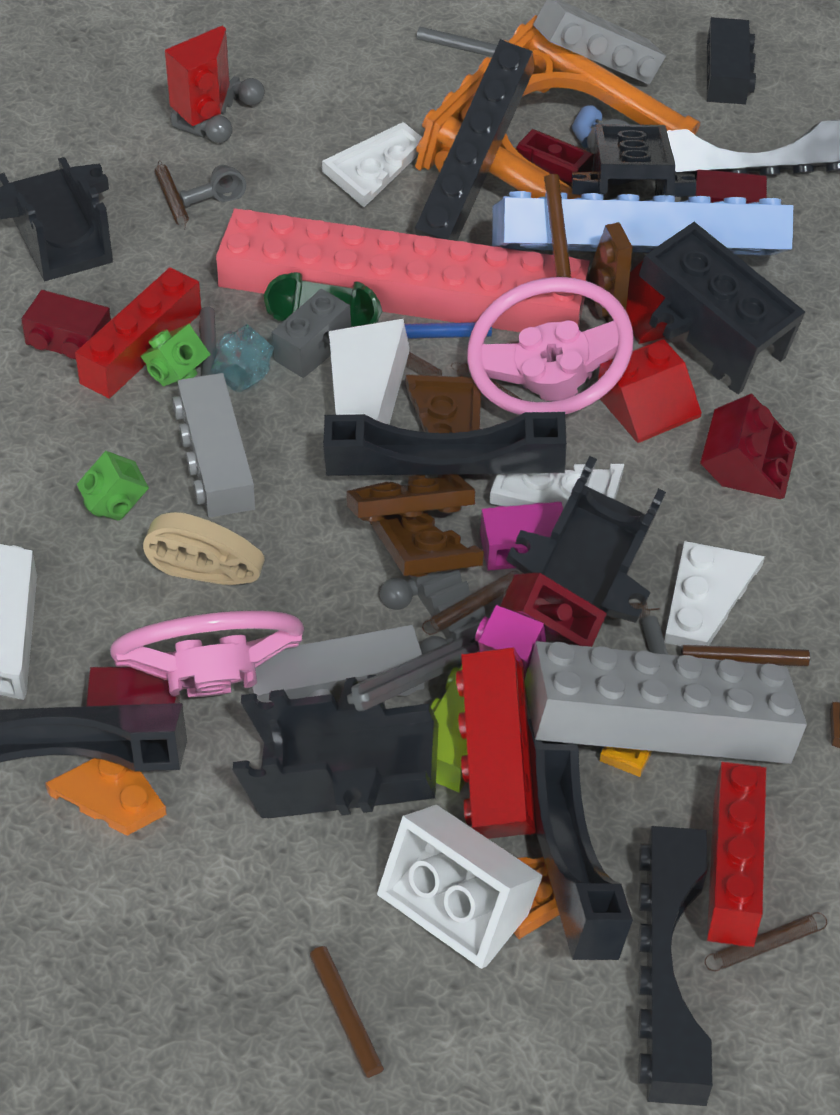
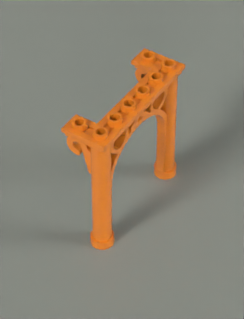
M537 15L526 25L522 23L509 41L504 40L533 51L534 71L523 96L534 91L545 93L551 88L574 89L592 95L640 125H665L667 131L687 129L694 135L698 132L701 124L698 120L689 115L684 117L590 59L549 42L533 26ZM486 57L480 64L477 72L473 75L468 74L455 93L449 92L437 110L431 109L422 124V127L425 128L423 137L416 147V152L419 154L415 168L420 171L423 168L429 170L435 164L438 171H441L491 58ZM505 134L489 169V173L518 191L531 192V198L545 197L544 176L550 174L518 153L509 141L507 134ZM559 180L561 192L567 193V199L581 198V195L572 194V188Z

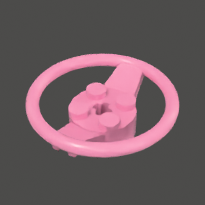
M550 277L533 280L501 295L479 317L471 332L468 343V367L471 377L481 393L493 404L517 415L525 412H565L566 415L596 402L607 394L620 380L627 369L632 355L633 329L629 316L621 303L610 292L594 283L568 277ZM568 292L588 297L605 308L614 320L583 332L579 330L577 323L574 321L548 322L522 330L519 334V343L484 344L488 331L500 315L516 303L543 293ZM614 358L609 369L595 384L577 394V388L587 378L590 380L592 372L600 367L601 363ZM490 378L522 384L526 390L528 388L531 392L540 395V399L552 402H530L512 397L500 390Z
M230 611L201 614L167 620L130 631L114 641L110 654L114 659L116 667H132L168 680L171 696L179 695V691L182 689H187L188 697L214 696L231 693V684L244 681V687L246 688L257 684L255 668L287 648L298 647L302 641L304 627L297 617L275 611ZM231 629L279 630L272 635L246 642L245 635L223 637L219 639L220 644L202 646L201 640L181 641L175 644L176 651L160 652L144 647V645L161 640L203 632Z

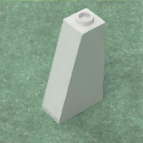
M398 319L329 331L336 415L365 414L377 421L390 424L410 351L404 320Z
M0 544V695L24 700L27 694L37 573L32 550L15 545Z

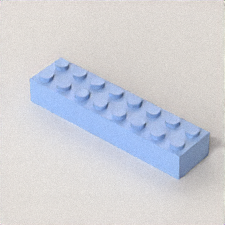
M509 192V196H503L502 200L494 204L492 246L515 250L553 251L546 193L545 197L531 198V192ZM561 192L568 251L596 252L605 225L620 222L633 246L632 252L649 253L694 221L735 255H775L792 250L793 205H781V199L763 198L759 199V202L746 204V198L728 197L724 198V201L711 203V197L693 196L689 197V200L675 202V196L658 195L653 196L652 200L639 201V195L622 194L617 195V199L603 200V194L586 193L581 194V198L567 199V193Z

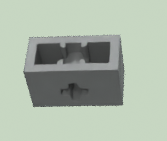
M321 288L272 331L275 361L298 376L306 377L331 355L329 331L351 328L350 305Z

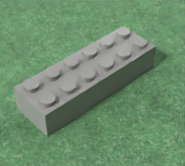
M536 641L524 679L535 740L791 764L807 726L788 668L775 664L737 662L730 659L715 660L696 658L690 655L676 656L649 651L637 652L610 649L603 646L588 647L569 645L563 642L549 643Z

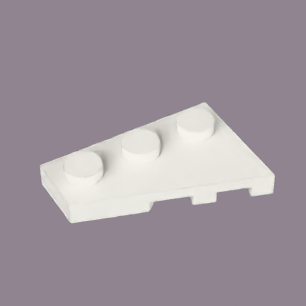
M402 122L323 160L322 172L365 207L418 156L419 153L416 152V147L422 136Z
M574 464V470H565V473L497 474L490 492V503L506 507L562 502L564 509L585 464ZM610 464V469H594L588 487L615 499L622 479L624 464Z
M684 541L664 642L678 646H709L728 618V614L737 600L742 597L754 575H757L763 566L765 556Z

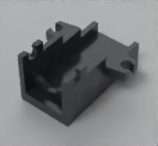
M595 124L593 172L572 173L571 188L572 194L576 195L598 193L605 196L608 189V179H655V196L671 195L684 197L696 196V180L694 174L675 173L676 164L665 125Z
M62 157L58 158L60 170L10 183L5 173L0 174V219L13 218L44 282L113 263L107 208L103 202H99V193L108 190L109 183L106 174H103L100 163L70 167L66 158Z
M695 221L646 254L638 275L665 297L664 301L653 312L649 324L656 328L658 323H667L663 336L668 340L689 331L686 341L713 362L710 373L718 380L722 379L725 374L730 377L731 384L728 387L736 394H740L743 391L758 354L771 344L774 346V352L771 353L772 357L780 362L786 358L806 312Z
M589 456L581 476L577 479L571 495L552 530L551 536L546 537L520 530L515 544L526 546L528 552L518 553L512 547L506 561L524 574L540 572L606 612L604 621L607 616L636 623L642 609L631 607L629 600L637 599L642 605H645L651 592L627 574L653 523L666 492L658 488L646 514L588 487L597 461L596 458Z
M374 674V675H367V678H368V679H369V678H372V677L376 676V674ZM356 677L346 678L338 703L333 694L289 699L284 689L271 691L269 693V700L272 702L267 703L259 701L255 693L241 695V704L264 742L261 770H257L249 766L250 761L233 762L232 770L261 818H277L339 810L341 816L351 815L349 809L361 808L363 813L373 812L374 806L435 799L439 723L430 704L386 709L384 701L365 711H357L355 705L349 704L347 701V695L352 693V686L358 684Z

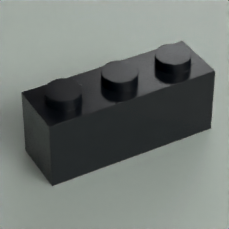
M710 18L707 37V102L746 105L748 93H754L756 73H753L756 54L753 53L755 34L750 33L749 20Z

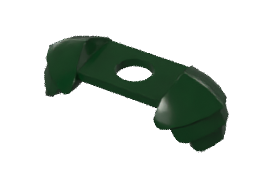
M297 272L279 275L273 279L263 295L267 312L278 321L286 320L321 288L350 305L351 327L377 323L383 312L376 294L360 282H354L353 288L303 281L302 274Z

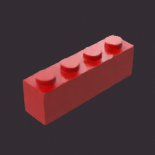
M169 267L75 352L79 383L110 399L146 365L141 355L151 348L149 344L150 339L165 329L171 332L190 324L200 315L201 297L199 281Z
M514 647L461 654L462 670L456 672V685L459 696L464 697L465 712L459 713L458 722L462 739H467V755H462L461 757L463 779L465 782H469L470 798L464 799L466 824L472 826L474 830L488 839L534 834L536 831L523 662Z
M721 761L713 806L707 941L747 947H754L763 914L766 767Z

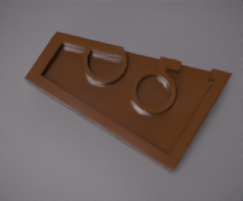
M620 222L607 224L604 227L588 274V282L594 283L610 292L626 311L633 246ZM595 302L598 316L600 318L604 317L607 323L614 321L607 310Z
M405 375V386L424 432L456 433L480 429L481 391L475 385L472 377Z
M458 474L438 475L437 478L413 475L408 477V484L403 486L394 482H383L346 491L347 507L358 518L369 522L383 520L385 515L391 514L417 517L421 516L425 510L438 509L441 512L451 513L460 511L462 506L475 505V489Z
M424 511L421 516L417 517L391 514L385 515L383 520L370 522L404 576L422 577L431 572L483 566L484 551L476 545L467 548L460 543L461 536L453 530L441 531L435 527V519Z

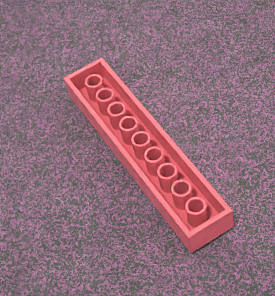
M236 208L233 210L216 255L218 287L264 294L273 279L279 275L297 272L302 274L303 281L353 288L354 282H360L376 294L383 312L454 323L477 322L482 313L497 298L509 290L533 280L556 277L554 255ZM569 257L571 277L588 281L590 260ZM551 292L529 297L507 309L493 323L492 328L521 332L528 327L567 320L574 321L579 327L585 296L568 292Z

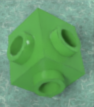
M187 324L171 332L165 329L149 340L151 348L143 353L141 358L146 363L149 374L162 386L177 382V380L195 377L198 374L195 368L211 354L191 325Z
M105 451L77 483L84 498V505L88 511L95 516H105L117 521L121 520L149 489L135 461Z

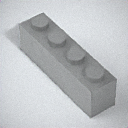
M546 0L533 24L549 42L649 85L666 58V55L649 39L562 0Z
M219 373L177 380L179 396L172 397L176 420L183 419L184 424H179L182 446H190L191 452H186L190 476H198V480L193 481L197 504L205 503L208 518L255 510L254 483L224 374Z
M413 625L298 645V647L283 650L255 668L257 684L250 687L249 692L250 694H257V699L266 703L272 702L269 700V693L271 691L281 689L285 690L289 699L333 694L338 703L346 678L356 677L358 683L368 679L367 675L383 673L422 655ZM424 683L416 687H413L399 694L398 696H407L414 693L416 690L424 689Z

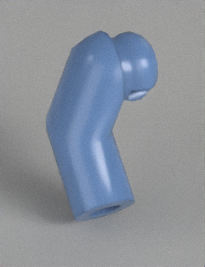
M587 105L581 108L572 124V130L583 148L588 147L587 136L592 130L591 127H595V124H598L595 120L602 121V113L594 105Z

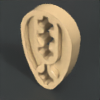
M173 512L156 517L151 522L143 543L146 557L162 572L170 576L222 585L252 583L258 580L265 561L263 553L245 538L209 520L186 513Z

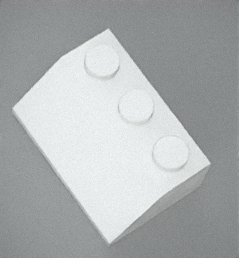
M436 804L402 817L377 895L482 969L491 962L528 916L543 875Z

